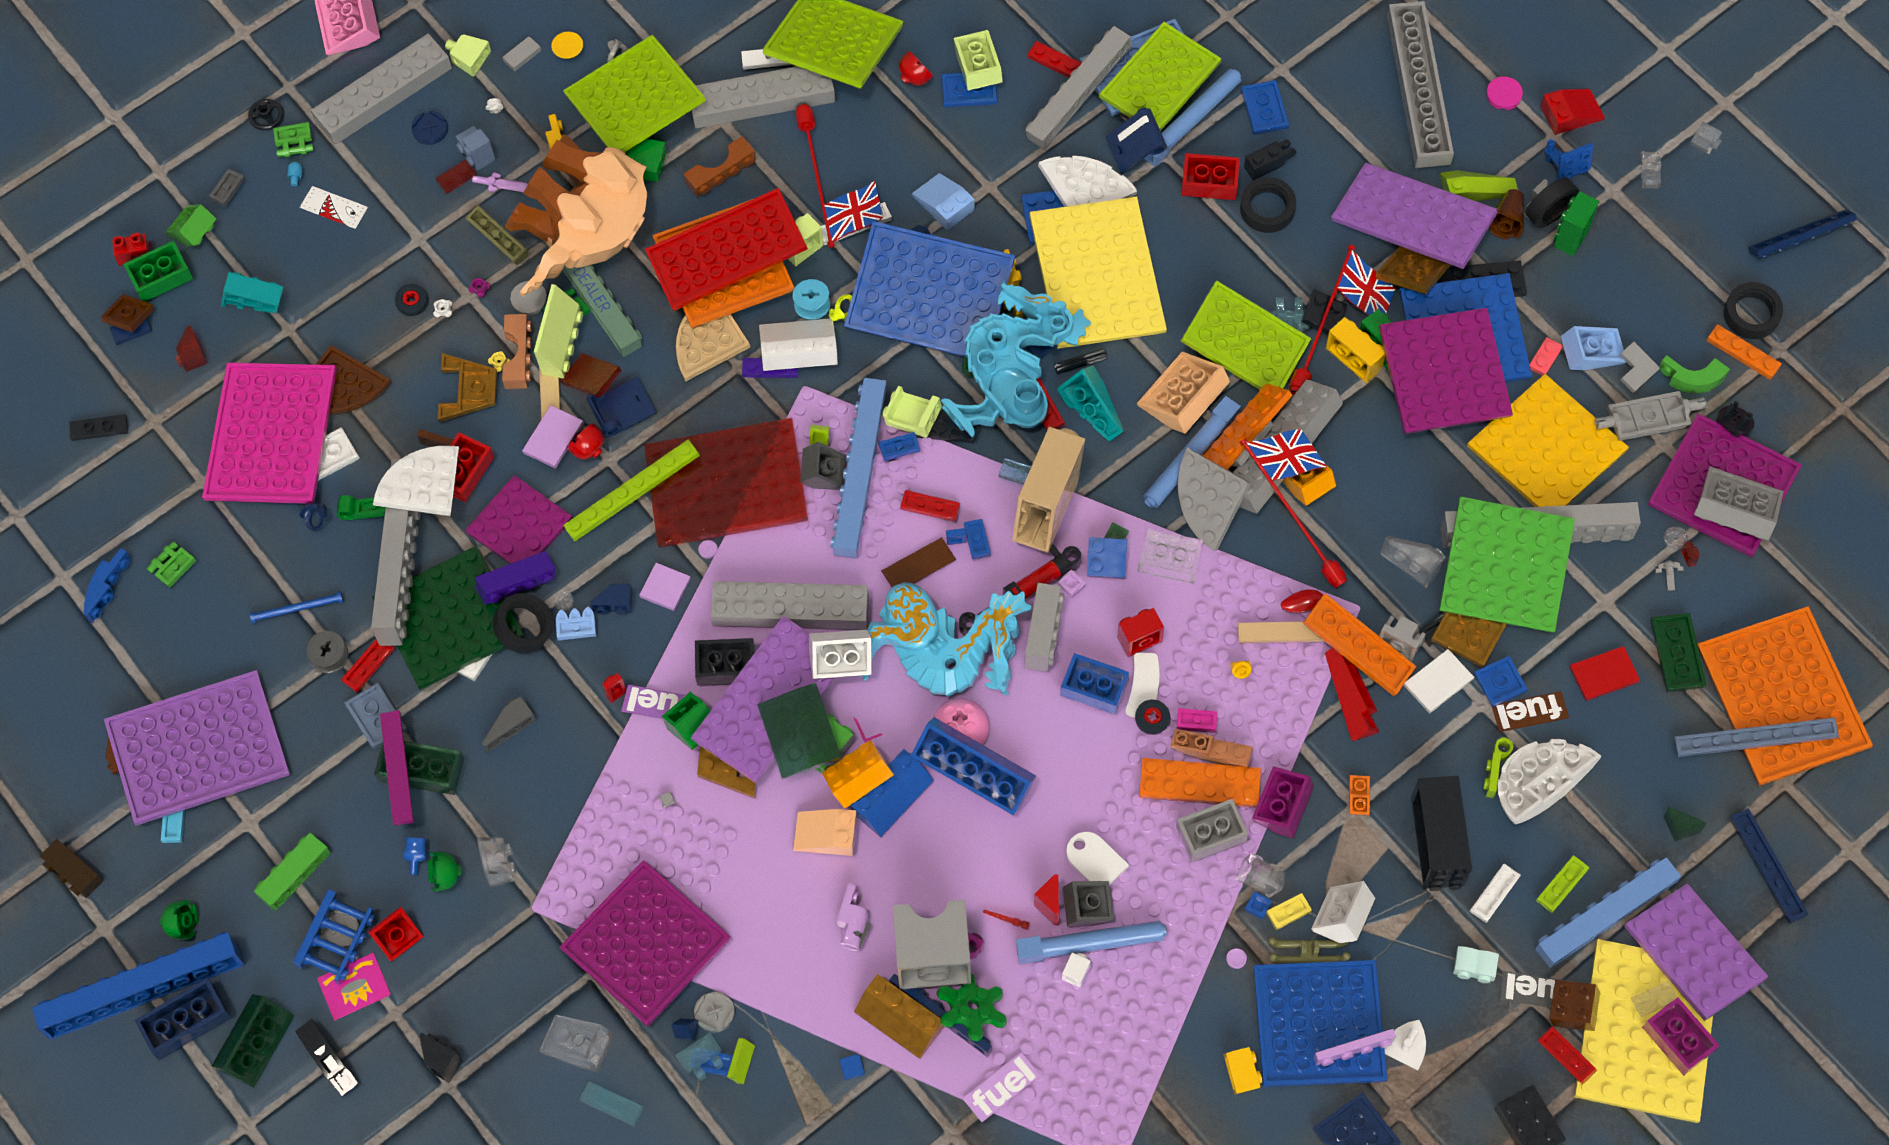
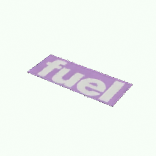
M1020 1052L966 1095L963 1100L979 1120L983 1122L1041 1076V1074L1026 1056Z

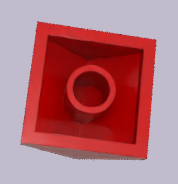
M1054 874L1034 894V907L1053 925H1058L1059 921L1058 874Z
M401 906L368 931L391 962L423 938V935Z

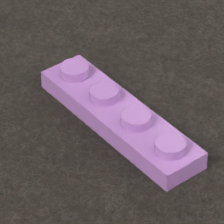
M1394 1029L1316 1052L1314 1055L1316 1066L1320 1064L1328 1066L1339 1058L1342 1060L1350 1059L1355 1053L1361 1052V1054H1366L1378 1046L1381 1048L1389 1047L1394 1042L1396 1034Z

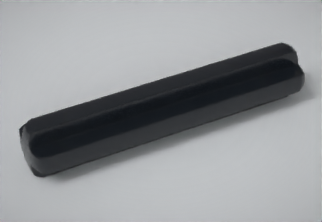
M1103 348L1055 363L1054 370L1056 374H1060L1107 359V352Z

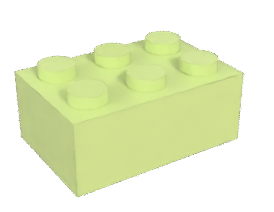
M988 30L954 38L955 53L968 90L1002 83L1001 66Z

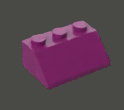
M1273 766L1252 819L1275 834L1294 838L1314 787L1310 776Z

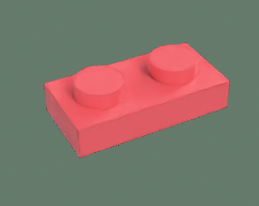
M1546 337L1530 363V370L1541 376L1547 374L1561 352L1563 345Z

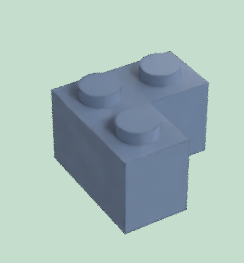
M472 126L455 136L458 151L466 155L467 163L470 166H474L477 171L495 161L491 143L481 129L477 130L475 126Z

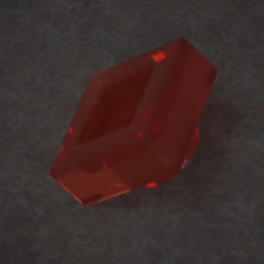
M1692 541L1684 543L1681 549L1684 560L1688 567L1695 566L1700 557L1697 547H1694Z

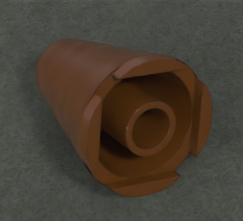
M1510 189L1496 206L1497 214L1489 226L1490 232L1494 236L1509 240V237L1518 238L1524 229V194L1517 189Z

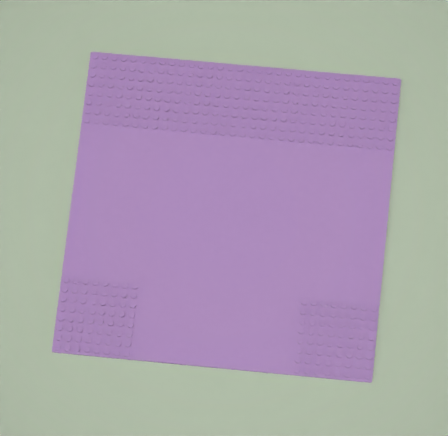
M802 387L646 688L687 695L691 691L711 711L731 684L697 685L695 678V640L753 638L756 652L774 627L713 626L711 620L713 581L868 585V629L870 622H884L879 617V613L885 605L886 594L892 588L881 570L941 537L947 544L946 530L964 528V522L982 519L991 556L972 560L966 537V543L947 545L956 558L955 561L913 583L928 593L936 610L945 608L948 616L956 619L955 639H961L964 636L959 631V618L963 613L972 612L977 615L990 606L993 593L1002 596L1003 587L1013 581L1015 583L1054 559L1050 551L1047 553L1012 541L1018 497L1028 474L946 441L926 437L917 438L920 452L884 461L878 442L909 434L910 432L887 426L882 416L857 558L836 556L830 545L831 538L836 535L834 522L835 519L838 520L839 518L837 505L838 502H842L840 490L814 489L800 483L803 448L811 445L809 444L810 426L820 425L830 427L828 447L847 456V451H851L852 447L849 445L850 435H854L855 430L852 429L853 418H857L858 412H855L856 406L810 387ZM845 461V468H848V462ZM905 490L960 502L956 522L901 510L900 506ZM1074 493L1053 544L1060 553L1069 546H1075L1080 550L1081 564L1074 572L1085 581V585L1072 598L1061 588V593L1064 594L1063 610L1060 616L1061 620L1057 633V644L1054 650L1053 666L1049 665L1048 672L1025 669V652L1035 602V593L1025 599V603L1031 605L1032 609L1015 616L1020 627V635L1013 639L1016 645V653L1009 661L1012 677L1008 682L1009 686L1006 687V691L1009 692L1008 695H1003L1000 690L990 689L985 686V683L991 682L985 675V672L993 671L989 667V663L994 662L992 643L988 652H985L983 664H980L979 676H976L972 687L968 686L961 693L957 692L948 698L946 695H932L929 690L920 687L916 681L906 675L907 670L901 664V659L894 647L890 644H885L875 653L871 661V675H869L867 680L864 681L862 675L835 677L816 702L821 707L823 713L826 715L831 714L837 719V723L841 726L846 725L853 731L854 742L837 762L864 743L854 720L856 718L866 739L879 733L883 734L872 739V742L883 755L888 765L903 749L912 754L924 728L942 704L956 698H965L976 702L987 714L990 725L987 740L983 745L1037 776L1020 809L1014 815L920 762L934 782L882 837H879L857 818L853 856L793 851L798 812L844 809L832 793L824 776L809 765L808 758L824 739L825 732L820 725L812 721H802L757 781L754 799L699 778L697 771L700 745L691 750L667 730L663 719L632 714L532 905V910L576 930L644 860L731 936V940L692 980L693 982L713 991L724 993L729 998L962 1100L1022 1052L1041 1076L993 1114L1064 1145H1132L1267 829L1252 819L1256 808L1236 806L1248 832L1247 842L1191 862L1176 829L1177 819L1217 804L1139 798L1142 758L1216 764L1189 756L1170 747L1175 729L1177 728L1178 708L1217 711L1216 732L1185 731L1211 735L1217 740L1252 746L1253 753L1249 767L1261 768L1259 800L1273 766L1292 771L1332 677L1325 656V652L1331 649L1332 646L1327 642L1239 643L1238 623L1303 622L1311 611L1304 613L1286 612L1282 610L1281 602L1296 592L1306 589H1318L1223 551H1214L1203 543ZM1112 522L1129 530L1125 538L1127 539L1125 578L1087 576L1089 537L1104 538ZM1073 556L1067 557V559L1070 560V561H1073V560L1076 559V558L1073 557ZM1066 574L1050 583V585L1058 586V581L1061 580ZM1326 593L1357 618L1360 611L1358 605ZM1152 608L1155 609L1164 626L1163 641L1138 653L1157 654L1160 676L1156 700L1163 702L1168 707L1170 713V722L1167 728L1155 735L1146 734L1141 731L1136 724L1135 718L1126 714V707L1129 702L1134 678V655L1127 657L1117 638L1118 625L1123 618L1136 616L1141 610ZM966 622L964 623V625L966 627H971L973 623ZM803 628L810 634L855 631L853 629ZM1074 653L1129 672V681L1116 715L1060 696L1061 685ZM1250 660L1251 674L1243 679L1236 678L1230 668V662ZM951 663L948 669L954 668L956 663ZM1154 713L1151 714V721H1153L1154 719H1158L1155 717ZM738 772L737 777H745L740 772ZM671 792L675 804L663 808L661 800L658 798L664 793ZM851 805L844 810H851ZM1091 832L1101 837L1129 864V868L1110 885L1114 921L1084 927H1067L1062 887L1072 881H1086L1068 862L1066 855L1067 845L1076 834ZM1077 841L1074 843V847L1081 850L1085 847V844L1082 841ZM1054 874H1058L1059 881L1058 925H1053L1034 907V894ZM848 883L856 885L857 892H859L858 901L853 905L866 908L868 921L871 923V928L865 941L858 951L848 950L840 946L842 927H838L837 918ZM965 900L968 933H976L984 941V949L981 954L975 959H970L971 973L974 975L975 983L979 988L989 990L992 987L998 986L1002 989V999L995 1002L993 1006L998 1012L1006 1016L1007 1024L1003 1028H997L991 1024H985L982 1027L983 1036L990 1040V1045L992 1046V1052L988 1057L984 1056L950 1029L944 1027L921 1059H919L855 1014L854 1010L864 991L877 974L890 982L889 979L894 973L898 976L893 905L909 904L917 915L923 918H934L945 910L948 901ZM1161 921V924L1166 926L1167 936L1163 937V941L1081 953L1086 955L1088 960L1091 961L1090 968L1081 987L1062 980V973L1071 954L1043 958V961L1019 964L1016 939L1035 936L1045 938ZM969 944V951H974L976 947ZM961 984L947 985L948 987L955 990H958L962 987ZM942 986L920 988L926 993L925 996L931 1001L935 999L942 1005L944 1011H950L949 1004L937 997V990ZM972 1001L968 1003V1006L971 1009L978 1008L975 1004L972 1003Z

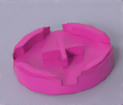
M1510 77L1493 79L1486 91L1488 102L1500 110L1501 108L1505 110L1515 108L1520 103L1523 95L1519 82Z

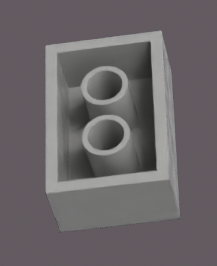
M1233 799L1179 818L1176 823V829L1191 862L1245 843L1248 838V832Z

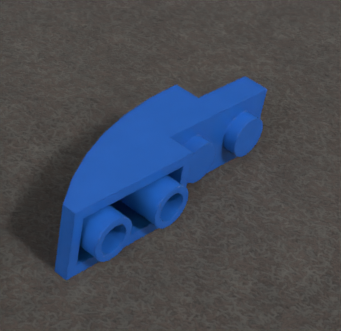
M121 548L109 563L102 560L89 583L84 602V615L91 623L100 617L103 608L113 599L115 592L111 586L118 581L121 572L130 564L131 557L127 551Z

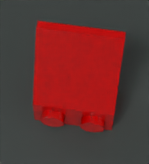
M1590 89L1557 90L1545 94L1540 105L1554 135L1605 119Z

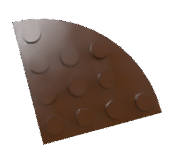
M332 345L316 363V365H335L337 368L329 415L345 413L368 404L382 394L392 383L389 378Z

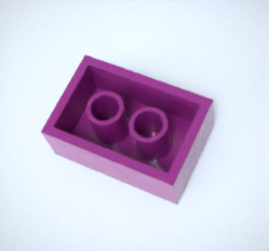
M1679 997L1651 1017L1642 1027L1683 1076L1713 1054L1720 1046Z

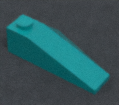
M1094 366L1080 370L1057 388L1066 405L1074 408L1081 418L1089 421L1093 428L1109 442L1124 432L1106 386Z

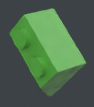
M201 204L188 205L165 233L188 247L197 246L202 242V236L214 227L213 223L216 218Z

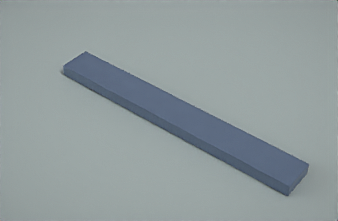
M1834 717L1675 736L1674 741L1677 757L1836 739L1839 737Z

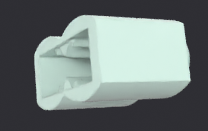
M1458 946L1453 974H1456L1461 979L1474 977L1481 983H1490L1496 977L1499 954Z

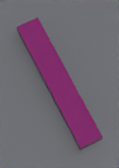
M397 710L381 713L380 719L393 825L414 823L401 712Z

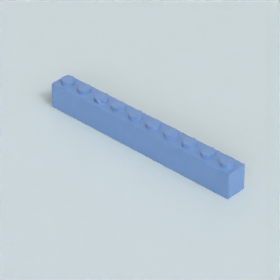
M864 378L863 385H859L858 395L861 397L860 401H856L855 412H858L857 418H853L852 429L855 430L854 435L851 434L849 439V445L852 447L851 451H847L846 462H848V468H844L843 472L845 485H841L840 489L842 502H838L837 505L839 518L838 520L835 519L834 531H836V535L831 538L830 545L836 556L857 558L887 391L886 380Z

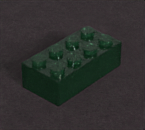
M404 741L410 788L455 795L464 762L461 751ZM382 743L374 775L378 782L388 784L384 744Z

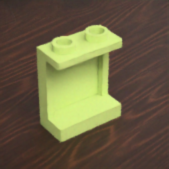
M898 386L896 391H893L888 407L886 406L883 410L885 423L887 426L910 433L915 432L916 435L927 438L942 408L940 398L932 395L930 400L905 393L903 388Z

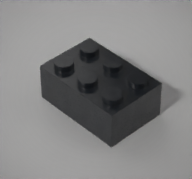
M754 639L695 640V678L697 685L732 684L755 653Z
M1534 1085L1497 1103L1494 1108L1515 1145H1562L1566 1140Z

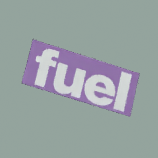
M628 685L621 712L662 719L661 716L686 695Z

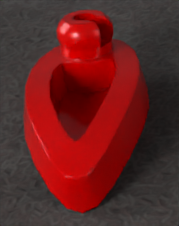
M1313 589L1302 590L1284 599L1281 602V608L1290 613L1309 612L1323 594Z

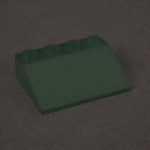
M816 683L794 689L757 704L782 779L824 767L840 760L841 755Z

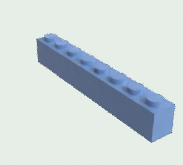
M1666 857L1662 861L1659 859L1655 860L1649 865L1650 869L1647 871L1641 870L1633 876L1634 880L1631 882L1624 881L1618 886L1619 890L1614 893L1610 891L1605 894L1600 903L1593 902L1586 908L1587 911L1582 915L1580 913L1575 914L1570 919V923L1567 925L1563 923L1555 928L1554 934L1551 936L1546 934L1540 938L1535 950L1550 969L1678 883L1682 876Z

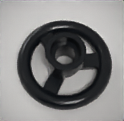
M259 100L249 109L248 120L256 129H273L283 119V108L275 100ZM276 107L278 110V116L276 120L273 121L271 118V112ZM254 118H262L267 121L268 125L258 124Z

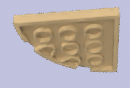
M731 314L694 328L690 327L685 315L676 338L678 366L685 382L750 348L748 340Z

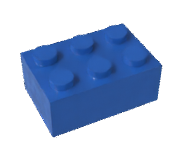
M1074 653L1061 685L1060 696L1116 715L1129 681V672Z

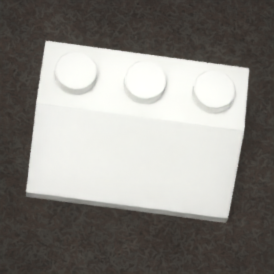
M867 630L809 634V655L813 679L871 675V637Z
M1364 881L1330 887L1311 929L1313 932L1338 943L1357 941L1374 903V895Z

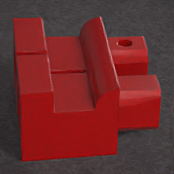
M139 232L124 238L117 236L112 240L114 257L119 266H123L124 263L152 251V245L150 241H147L146 235Z

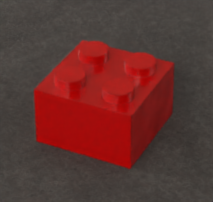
M1154 608L1149 610L1143 609L1138 615L1128 616L1120 621L1117 638L1127 657L1161 643L1163 641L1164 626Z

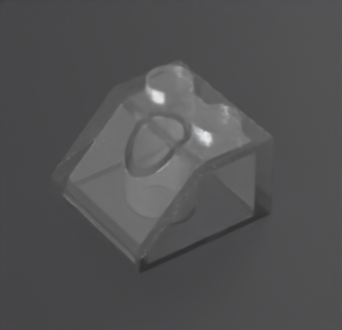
M478 837L477 842L484 874L490 886L493 887L514 881L513 874H516L514 862L510 863L509 856L512 855L510 844H506L503 838Z
M1249 854L1244 858L1235 879L1270 898L1283 889L1285 872L1281 871V868L1275 864L1264 862L1262 857L1256 854Z

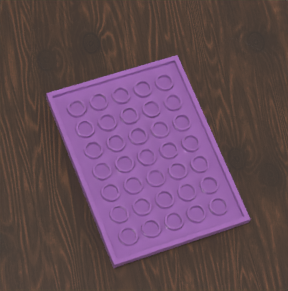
M257 670L104 719L135 826L290 775Z

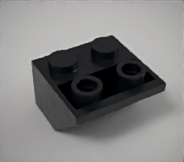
M421 1032L419 1038L426 1066L432 1074L450 1083L463 1063L459 1058L460 1054L450 1044L446 1043L443 1045L440 1043L439 1039L431 1033L425 1035Z

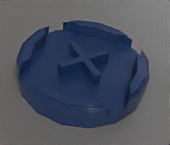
M434 111L419 114L412 123L414 138L419 143L425 145L439 143L448 132L445 118L440 113Z

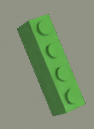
M309 833L307 836H303L299 840L297 847L293 851H289L285 855L284 860L272 868L270 875L257 884L254 890L255 894L276 912L331 852L313 834Z

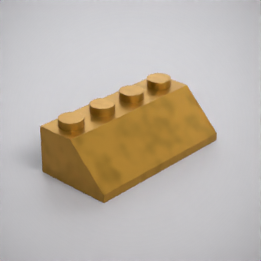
M879 974L875 976L866 988L854 1010L855 1014L919 1059H921L944 1028L938 1016Z

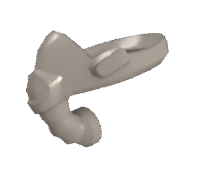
M618 39L608 42L610 53L608 54L607 62L614 58L619 48L622 49V53L628 50Z

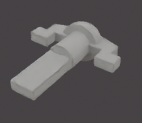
M1668 560L1658 565L1659 569H1656V573H1662V569H1666L1668 591L1675 590L1673 568H1677L1678 571H1684L1683 566L1680 567V563Z

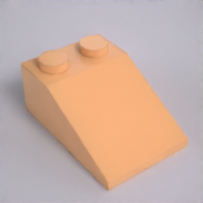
M828 809L798 812L793 851L853 856L857 824L856 811Z

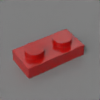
M618 673L607 677L602 684L606 698L611 704L626 693L623 679Z

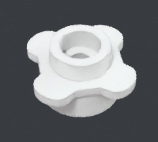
M444 299L436 301L434 303V316L437 318L440 316L450 317L452 315L450 311L452 302Z

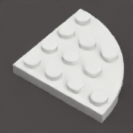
M1058 156L1038 163V167L1064 207L1130 198L1137 194L1136 188L1124 175L1121 176L1112 170L1111 166L1095 159L1082 156L1064 158Z
M429 447L415 451L400 459L381 479L375 493L373 505L450 516L459 447Z

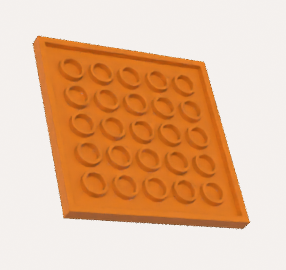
M744 203L652 235L653 240L657 244ZM782 261L682 308L690 327L694 328L790 293L794 290V285Z

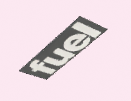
M1503 971L1500 1000L1551 1008L1555 980L1560 979Z

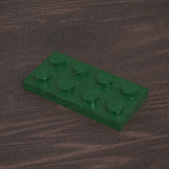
M1684 613L1652 617L1650 621L1666 692L1705 688L1707 684L1691 614Z

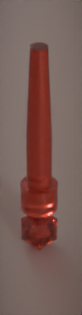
M983 910V913L1012 923L1013 926H1021L1025 930L1029 927V922Z

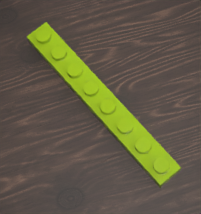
M689 439L568 521L564 524L565 529L574 542L699 457V453Z

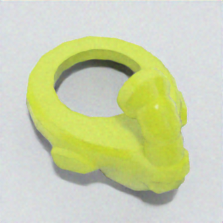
M845 294L839 297L835 304V309L829 310V318L832 321L846 320L848 312L843 313L840 305L844 299H848L851 302L852 295Z

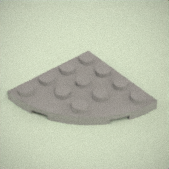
M1186 448L1178 475V494L1182 512L1194 534L1206 546L1217 551L1251 483L1194 450Z

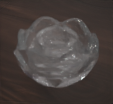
M1672 527L1666 530L1664 541L1669 548L1678 550L1686 546L1688 535L1681 527Z

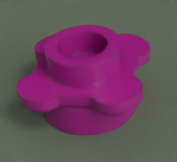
M475 278L468 290L470 293L477 294L478 297H484L485 291L490 288V284L481 278Z

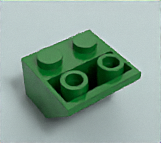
M690 691L661 717L667 730L693 750L698 744L691 740V737L710 713V709Z

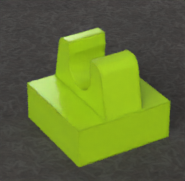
M811 425L809 444L812 445L819 442L828 446L830 427Z

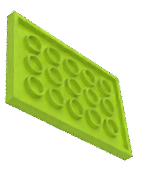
M1163 22L1100 92L1099 98L1130 118L1140 108H1150L1161 131L1221 63V58L1166 22Z
M1216 280L1182 337L1181 342L1260 390L1266 383L1284 388L1311 338Z

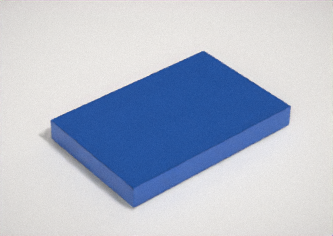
M962 73L941 74L944 107L997 104L996 84L968 90Z
M1276 80L1241 86L1253 134L1289 128Z

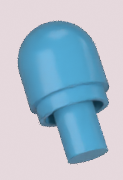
M291 162L288 166L287 175L291 180L290 185L293 187L298 186V180L302 177L303 169L299 162Z

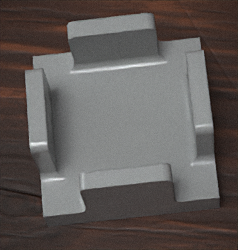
M1391 615L1388 622L1382 628L1380 637L1412 662L1426 634L1422 632L1419 639L1415 640L1412 636L1417 630L1418 624L1403 616L1400 617L1395 627H1391L1395 618Z

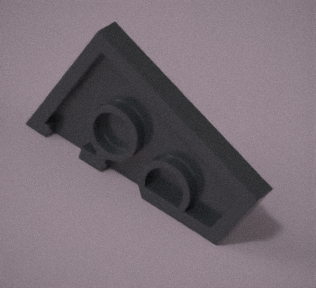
M941 409L927 438L974 443L981 430V425L973 426L975 435L971 437L966 430L961 431L948 414ZM916 435V438H924L923 436Z

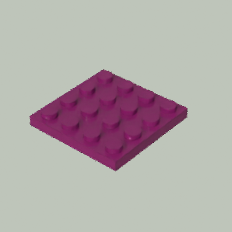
M514 475L465 531L469 536L508 564H512L546 551L565 529L564 524L573 519V517Z

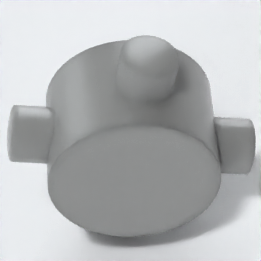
M671 792L659 796L658 799L661 800L663 808L675 804Z

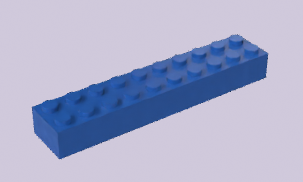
M222 932L207 941L200 940L189 948L183 947L177 949L173 954L161 955L155 961L140 963L136 968L129 971L122 970L116 976L101 978L97 983L80 986L71 993H62L56 999L41 1001L32 1009L38 1030L48 1039L52 1040L198 984L206 978L211 979L237 969L245 964L238 943L229 932Z

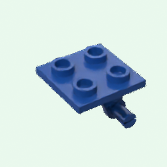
M1553 139L1547 141L1545 160L1547 162L1553 161L1557 166V180L1564 177L1571 178L1591 170L1593 143L1562 153L1554 147L1555 141Z

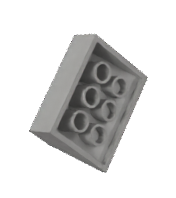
M1709 466L1694 515L1704 520L1716 522L1721 526H1727L1739 532H1745L1769 541L1777 523L1784 491Z

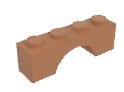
M527 314L504 315L506 339L518 346L515 357L503 364L502 381L505 389L527 388L528 381H531V373L528 370V365H531V354H528V348L532 347L531 337H529V332H532V322L528 320Z

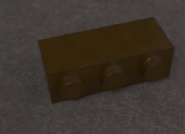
M58 839L40 855V858L44 861L42 865L49 872L54 870L57 873L55 877L63 884L68 882L71 885L69 889L77 896L81 894L87 898L103 882L97 873Z

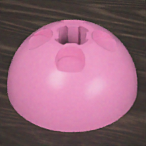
M965 698L949 700L942 704L933 716L982 745L987 740L990 729L987 714L979 704Z

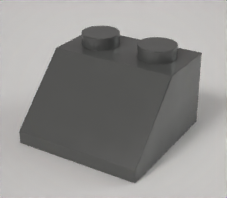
M819 442L803 448L800 483L814 489L840 490L841 485H844L843 472L846 454Z
M1072 881L1062 887L1067 927H1084L1114 921L1109 881Z

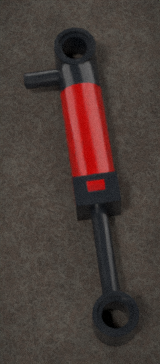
M1052 543L1049 551L1054 559L1015 583L1013 581L1003 587V595L1008 591L1012 595L1024 592L1025 599L1036 593L1038 583L1050 584L1070 570H1077L1081 564L1080 550L1075 546H1069L1060 553ZM1073 556V557H1075L1076 559L1073 560V561H1070V560L1067 559V557ZM965 612L959 618V631L963 636H966L971 627H966L964 623L971 622L974 624L975 614L972 612Z

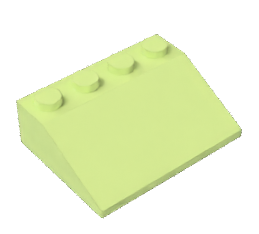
M553 284L551 285L534 353L542 375L564 378L565 372H568L570 368L569 357L574 353L573 342L578 337L579 329L577 327L578 323L582 322L583 312H581L577 302Z

